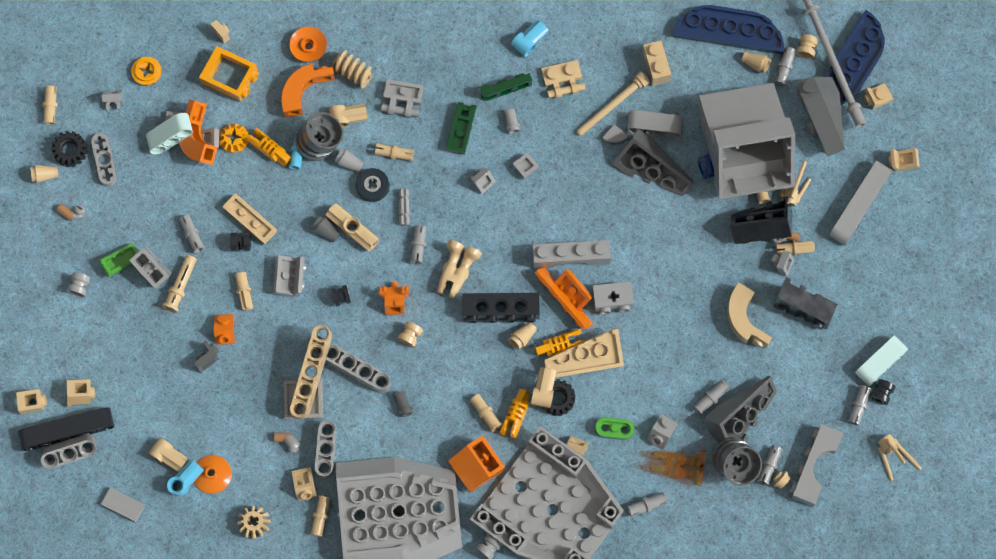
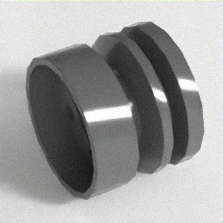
M319 112L313 114L296 134L295 143L298 151L305 158L312 161L326 159L343 139L344 132L341 123L329 113Z
M737 437L726 438L714 449L712 461L715 469L732 484L737 486L748 485L754 482L760 475L762 470L761 456L743 439Z

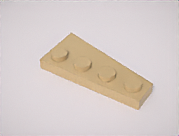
M618 327L545 358V367L556 370V378L624 366Z

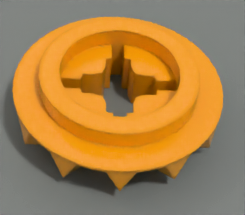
M142 57L133 64L131 72L135 82H138L141 86H150V84L157 83V80L161 77L162 69L156 59ZM150 67V72L152 73L147 74L144 78V72L141 70H146Z
M237 123L228 124L220 132L219 143L227 152H240L247 146L246 137L249 134L244 126ZM235 131L236 136L239 138L235 139L232 144L231 138L228 137L232 136Z

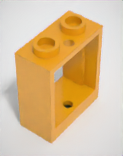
M216 46L199 79L201 84L241 102L243 98L248 96L250 92L249 86L257 80L259 72L256 64ZM223 58L248 69L237 90L212 79Z

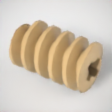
M344 50L336 57L331 67L335 68L336 72H341L342 76H347L348 80H354L356 85L360 84L362 89L365 88L373 76V73H371L372 67L369 66L365 69V62L359 65L360 59L357 58L352 61L354 55L351 54L346 57L347 50Z

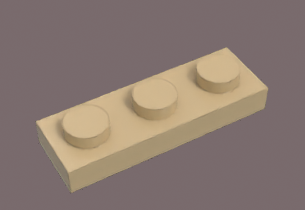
M236 193L222 206L228 214L264 245L278 232L273 225Z

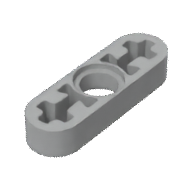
M97 133L92 137L91 143L98 176L104 186L110 187L117 181L110 142L105 134ZM101 138L103 141H105L102 143L104 149L103 151H101L99 145L96 144L98 143V139ZM102 156L110 158L107 164H100L99 159ZM104 169H108L110 176H113L110 177V181L103 179L106 177Z

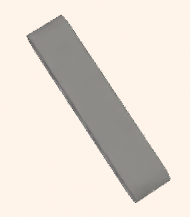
M876 160L829 234L831 238L846 246L858 224H860L867 210L877 197V194H879L891 175L892 169Z
M309 336V337L307 338V340H306V347H307V348H308V345H309L311 336ZM333 343L330 344L328 353L334 351L337 355L331 359L326 357L325 363L378 393H386L390 389V378L386 373ZM315 349L312 355L319 358L321 349ZM350 360L354 363L350 368L343 366L345 361ZM368 370L370 375L368 377H361L360 372ZM380 379L387 381V384L383 387L376 385Z

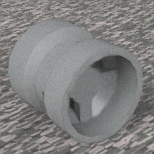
M73 272L70 278L72 284L68 285L67 292L72 295L85 297L87 291L84 287L89 284L91 278L87 275Z
M487 534L484 537L483 543H479L475 549L486 559H492L494 552L500 550L503 545L490 534Z

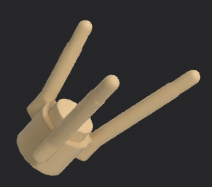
M803 161L794 187H789L787 190H785L786 188L781 189L779 195L782 198L781 201H783V197L789 196L791 206H796V203L800 202L801 196L811 181V178H808L800 192L797 190L807 161Z
M891 434L878 442L880 445L878 451L882 456L890 481H893V476L885 454L886 452L888 455L894 452L900 461L905 464V459L897 450L899 449L918 470L922 469Z

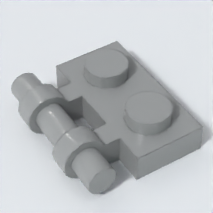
M387 79L383 98L390 100V104H382L381 111L388 112L391 115L395 113L402 114L409 118L411 116L419 117L420 110L412 108L413 104L421 105L424 85ZM396 102L407 103L406 107L396 106Z

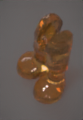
M699 450L695 456H686L678 451L651 452L650 457L655 460L664 461V465L650 464L649 471L669 476L673 479L685 478L691 480L695 486L701 487L706 450ZM681 465L692 466L699 469H684L681 467Z

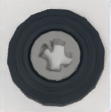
M376 168L362 171L357 177L355 184L359 196L368 202H377L383 199L389 192L390 187L386 174ZM370 181H372V183L373 181L376 182L375 189H373V187L372 189L369 188Z

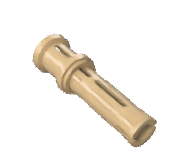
M185 256L173 287L168 289L167 299L165 303H162L164 309L174 313L178 312L179 309L177 307L181 298L185 296V286L197 261L195 257ZM186 268H188L187 271H186V274H185V276H184V278H183V281H181V279H182V277H183V274H184Z

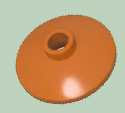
M314 27L300 28L290 39L291 53L302 62L317 61L324 55L327 49L325 35ZM311 44L312 48L306 49V45Z
M209 455L197 462L204 469L201 475L194 481L198 489L205 493L214 494L221 492L228 486L232 472L229 463L224 458L217 455ZM210 470L215 471L213 476H208Z

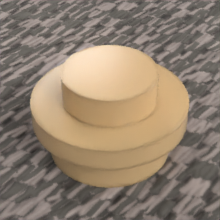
M779 471L773 477V486L779 489L783 488L791 478L788 476V472Z

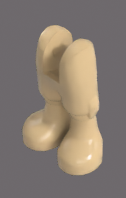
M449 240L447 248L450 256L449 260L442 267L437 292L443 294L448 281H451L454 284L449 297L454 299L464 281L468 278L469 267L474 261L479 260L482 252L467 246L459 268H456L465 247L457 241Z

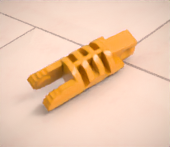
M256 128L253 133L261 141L252 135L246 137L247 142L269 157L273 162H278L284 167L289 164L291 157L286 153V150L260 129Z
M579 328L543 340L544 345L535 348L536 354L547 353L549 357L584 342V340H579L570 344L568 337L577 336L582 333L581 329Z
M519 389L516 398H513L500 430L501 435L505 436L511 424H513L510 436L516 439L529 406L530 393L527 390Z

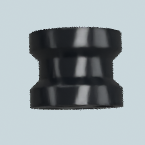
M342 285L338 289L336 287L331 288L336 307L340 306L341 303H351L347 285Z

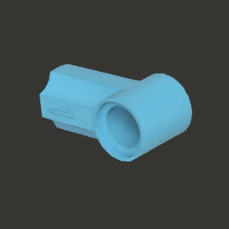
M536 20L524 33H519L513 39L511 45L524 57H527L529 55L528 52H532L536 44L548 33V29L544 23Z
M190 459L175 477L169 479L167 489L176 496L185 495L188 488L201 475L204 469L193 459ZM180 481L182 487L179 491H175L174 485Z

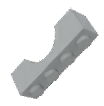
M610 240L533 244L534 269L554 268L565 263L607 265L611 261Z
M821 424L819 429L815 428L811 437L814 440L812 447L808 446L804 457H807L805 465L801 463L797 472L800 475L798 482L794 481L790 492L793 493L791 499L814 507L822 488L814 476V463L823 455L835 454L843 435L842 432Z

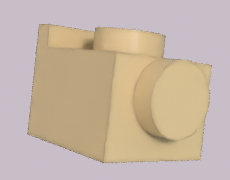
M90 379L67 380V406L91 404V399L95 398V388L90 386Z
M40 389L16 392L18 412L21 415L44 411V406H47L46 394L42 395ZM32 400L37 401L36 405H30Z

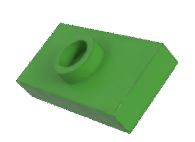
M131 243L100 259L99 263L109 278L132 266L133 264L129 260L138 251L134 244Z

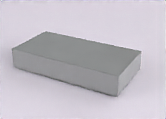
M111 487L101 503L102 506L135 523L145 508V504Z

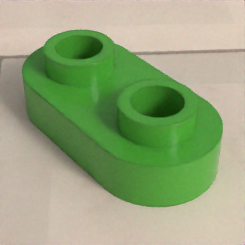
M603 417L597 421L595 431L602 438L628 440L634 434V425L626 419ZM603 425L608 426L609 430L603 431L601 427ZM626 427L628 432L622 433L621 428Z

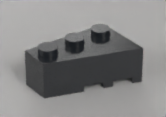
M789 196L783 197V201L775 204L768 202L766 207L757 210L753 207L732 214L730 226L734 243L746 244L749 242L792 237L793 213Z
M786 277L773 307L777 308L776 310L781 314L786 315L789 313L794 315V318L798 321L805 322L806 320L813 323L812 326L817 329H827L838 304L817 293L813 295L806 292V287L800 285L798 288L790 283V278Z

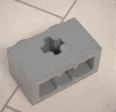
M147 245L129 260L155 289L172 274Z
M631 281L594 285L592 288L595 312H599L602 315L609 314L613 310L628 312L634 306ZM611 296H614L616 302H612Z

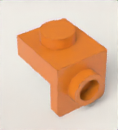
M234 314L214 315L216 345L235 343Z

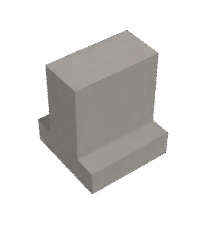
M774 83L699 95L700 125L713 164L714 183L719 200L794 187L795 132L790 117L785 118Z

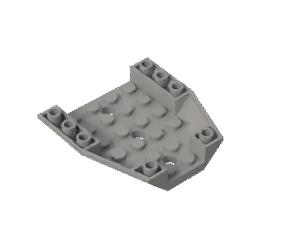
M540 426L528 441L527 447L484 504L478 507L470 520L519 556L529 559H591L624 510L588 460ZM519 482H523L527 487L522 493L517 492L515 489V485ZM550 505L558 508V513L554 516L547 513V508ZM580 529H587L590 532V536L587 539L580 538L578 535Z
M397 457L336 463L343 559H439L462 548L454 470ZM442 503L444 510L441 513L434 512V504ZM402 507L405 513L403 516L397 517L393 514L394 509ZM363 511L365 518L361 521L355 520V512Z

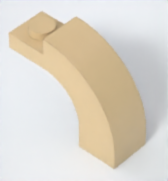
M738 282L728 304L727 313L730 327L737 338L744 344H747L749 339H752V343L756 346L767 348L772 337L754 327L749 322L746 314L747 306L755 292Z

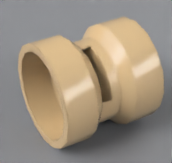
M803 34L801 35L800 46L797 48L796 54L805 59H814V49L817 47L819 40L812 35Z
M407 321L404 325L405 330L399 334L397 339L414 348L417 343L416 339L418 336H421L423 329Z

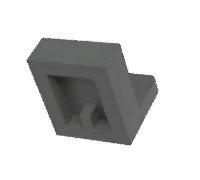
M206 340L203 342V345L208 352L200 354L194 362L200 373L219 360L217 356L219 351L213 343L209 345Z

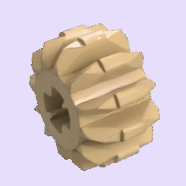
M254 505L251 507L250 512L247 508H244L246 515L240 513L238 516L243 520L237 521V525L242 526L239 529L240 533L245 532L246 538L250 537L252 533L253 540H256L257 533L264 537L262 530L268 532L269 528L265 525L271 524V520L266 519L269 516L268 512L262 513V507L258 508L256 512ZM254 518V520L257 522L256 526L251 524V519Z

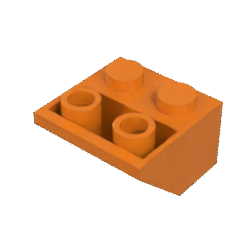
M483 435L468 444L448 461L469 493H472L501 474L505 468Z

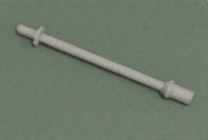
M803 0L806 6V10L803 13L806 16L810 15L848 103L847 113L851 115L855 128H860L866 125L867 122L862 114L861 104L855 102L816 13L820 8L817 5L813 6L811 0Z

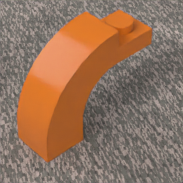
M309 64L299 68L288 78L282 91V107L285 118L303 115L301 98L304 91L313 84L335 80L333 67L323 66L318 68V70H314L313 64Z
M189 99L185 113L189 115L193 133L179 142V145L189 158L213 165L218 147L206 143L201 134V125L207 104Z

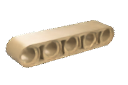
M318 325L312 331L291 402V414L299 419H304L310 414L331 344L332 332L324 325ZM321 330H326V338L319 339L318 333ZM320 348V357L313 358V351ZM310 367H315V375L308 377L307 370ZM309 386L310 393L303 396L301 393L302 388ZM303 404L305 411L298 415L296 407Z

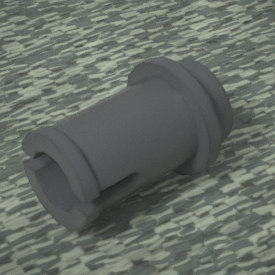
M405 391L394 394L393 397L400 410L398 412L399 415H402V417L411 415L413 413V406H410Z

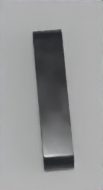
M105 407L18 430L17 434L21 451H30V448L32 450L49 446V443L53 445L68 440V438H75L87 433L95 434L106 431V428L110 430L115 426L111 408Z

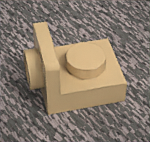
M885 83L872 89L870 87L866 88L863 96L867 106L870 105L872 110L893 101V97Z
M311 467L292 471L294 489L298 501L317 497Z

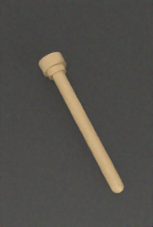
M641 71L636 74L633 83L577 130V134L579 136L585 134L637 88L646 87L650 83L647 76Z

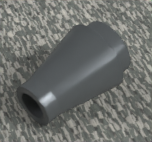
M320 216L311 227L315 230L314 233L331 240L333 243L340 235L326 217Z

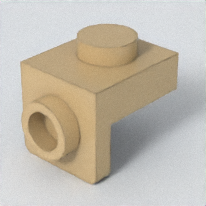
M911 148L901 151L890 149L889 164L896 171L920 168L918 149Z

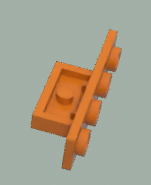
M546 268L535 271L539 282L548 288L551 296L560 302L563 310L572 316L578 327L585 330L593 325L582 309L594 297L570 269L565 270L557 280Z

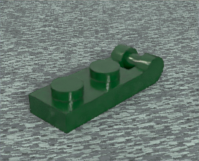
M521 73L516 75L514 79L508 81L504 79L493 86L483 85L480 90L481 98L484 101H489L532 86L530 73Z
M458 102L446 148L448 152L465 155L477 105L471 104V106L464 105L463 102ZM462 112L469 113L468 117L461 115Z

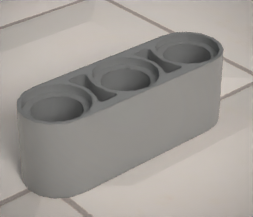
M632 110L628 113L627 131L634 133L639 128L646 135L654 134V136H673V138L681 137L683 117L673 114Z
M328 420L321 422L318 427L315 459L316 474L324 480L331 478L334 472L337 437L334 423ZM326 427L333 429L329 435H324L322 431ZM324 446L331 448L328 454L321 453V449ZM327 465L330 467L329 471L324 474L320 473V467Z
M84 434L47 446L41 452V464L47 469H53L90 457L96 452V439L91 434ZM86 442H89L93 446L90 448H85L82 445ZM70 448L74 452L72 454H66L64 453V450ZM51 454L55 456V458L53 460H47L45 459V456Z

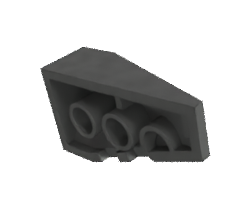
M812 77L796 84L797 94L827 157L844 150L840 94L833 78Z
M639 128L612 162L614 166L628 176L633 177L635 174L643 177L644 182L649 184L650 181L660 184L662 189L681 196L694 184V181L679 165Z
M771 376L763 378L720 404L704 418L710 434L719 443L730 437H737L744 441L747 440L749 436L746 432L751 425L756 426L758 413L760 410H766L777 392Z

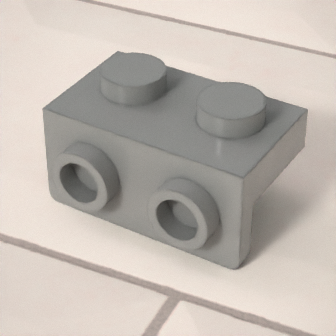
M276 256L273 294L296 297L301 294L304 289V281L302 279L306 268L303 256L297 258Z

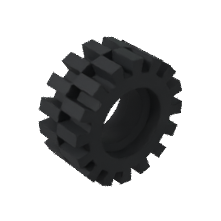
M65 131L66 134L61 132L59 133L60 137L56 136L54 138L56 141H52L53 147H51L54 158L60 165H66V167H70V165L75 167L76 163L81 164V160H85V154H87V146L84 139L74 131L72 133ZM67 143L75 144V153L72 155L63 154L62 149Z
M556 379L552 391H561L565 395V401L560 405L551 403L550 408H542L548 414L551 413L552 416H562V414H567L569 410H572L575 403V391L570 383L567 384L565 380L562 382L560 379Z

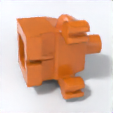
M391 282V287L384 286L382 288L380 286L379 295L382 299H385V315H405L404 298H407L409 295V286L406 285L404 287L402 285L398 287V282Z

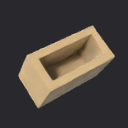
M662 41L644 44L642 53L651 85L655 86L670 82L671 72Z

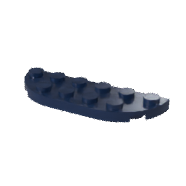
M715 5L698 6L692 8L691 11L679 18L672 37L777 54H783L784 42L780 30L778 31L776 26L766 16L747 10Z
M867 10L863 13L836 57L853 98L860 92L878 63L885 45V37L880 22ZM830 66L824 77L833 78L840 94V104L843 105L847 101L833 68Z

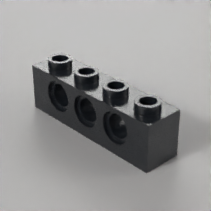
M462 293V318L467 323H477L478 320H486L487 323H496L497 320H505L507 323H514L516 320H524L527 323L536 322L540 318L539 293ZM480 305H484L487 307V310L485 312H479L476 308ZM498 305H504L506 307V310L503 312H498L496 310V307ZM523 305L526 309L518 312L515 310V307Z

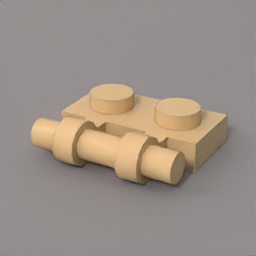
M578 60L541 68L545 87L553 86L554 88L547 91L549 98H560L565 94H578V91L585 90L584 83H576V80L582 79ZM570 83V86L562 88L559 86V84Z

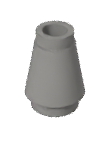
M341 149L335 159L338 166L357 171L358 173L364 164L348 149Z

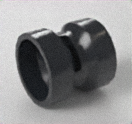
M244 232L243 234L230 233L231 252H237L241 249L251 251L250 232Z
M878 379L876 383L877 388L872 391L870 398L882 405H888L890 401L889 396L896 387L886 380Z

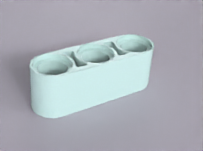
M187 113L176 114L146 134L150 153L161 154L190 136L193 131L189 115Z
M894 335L855 374L870 387L873 382L887 371V368L889 369L900 359V356H903L908 351V348Z

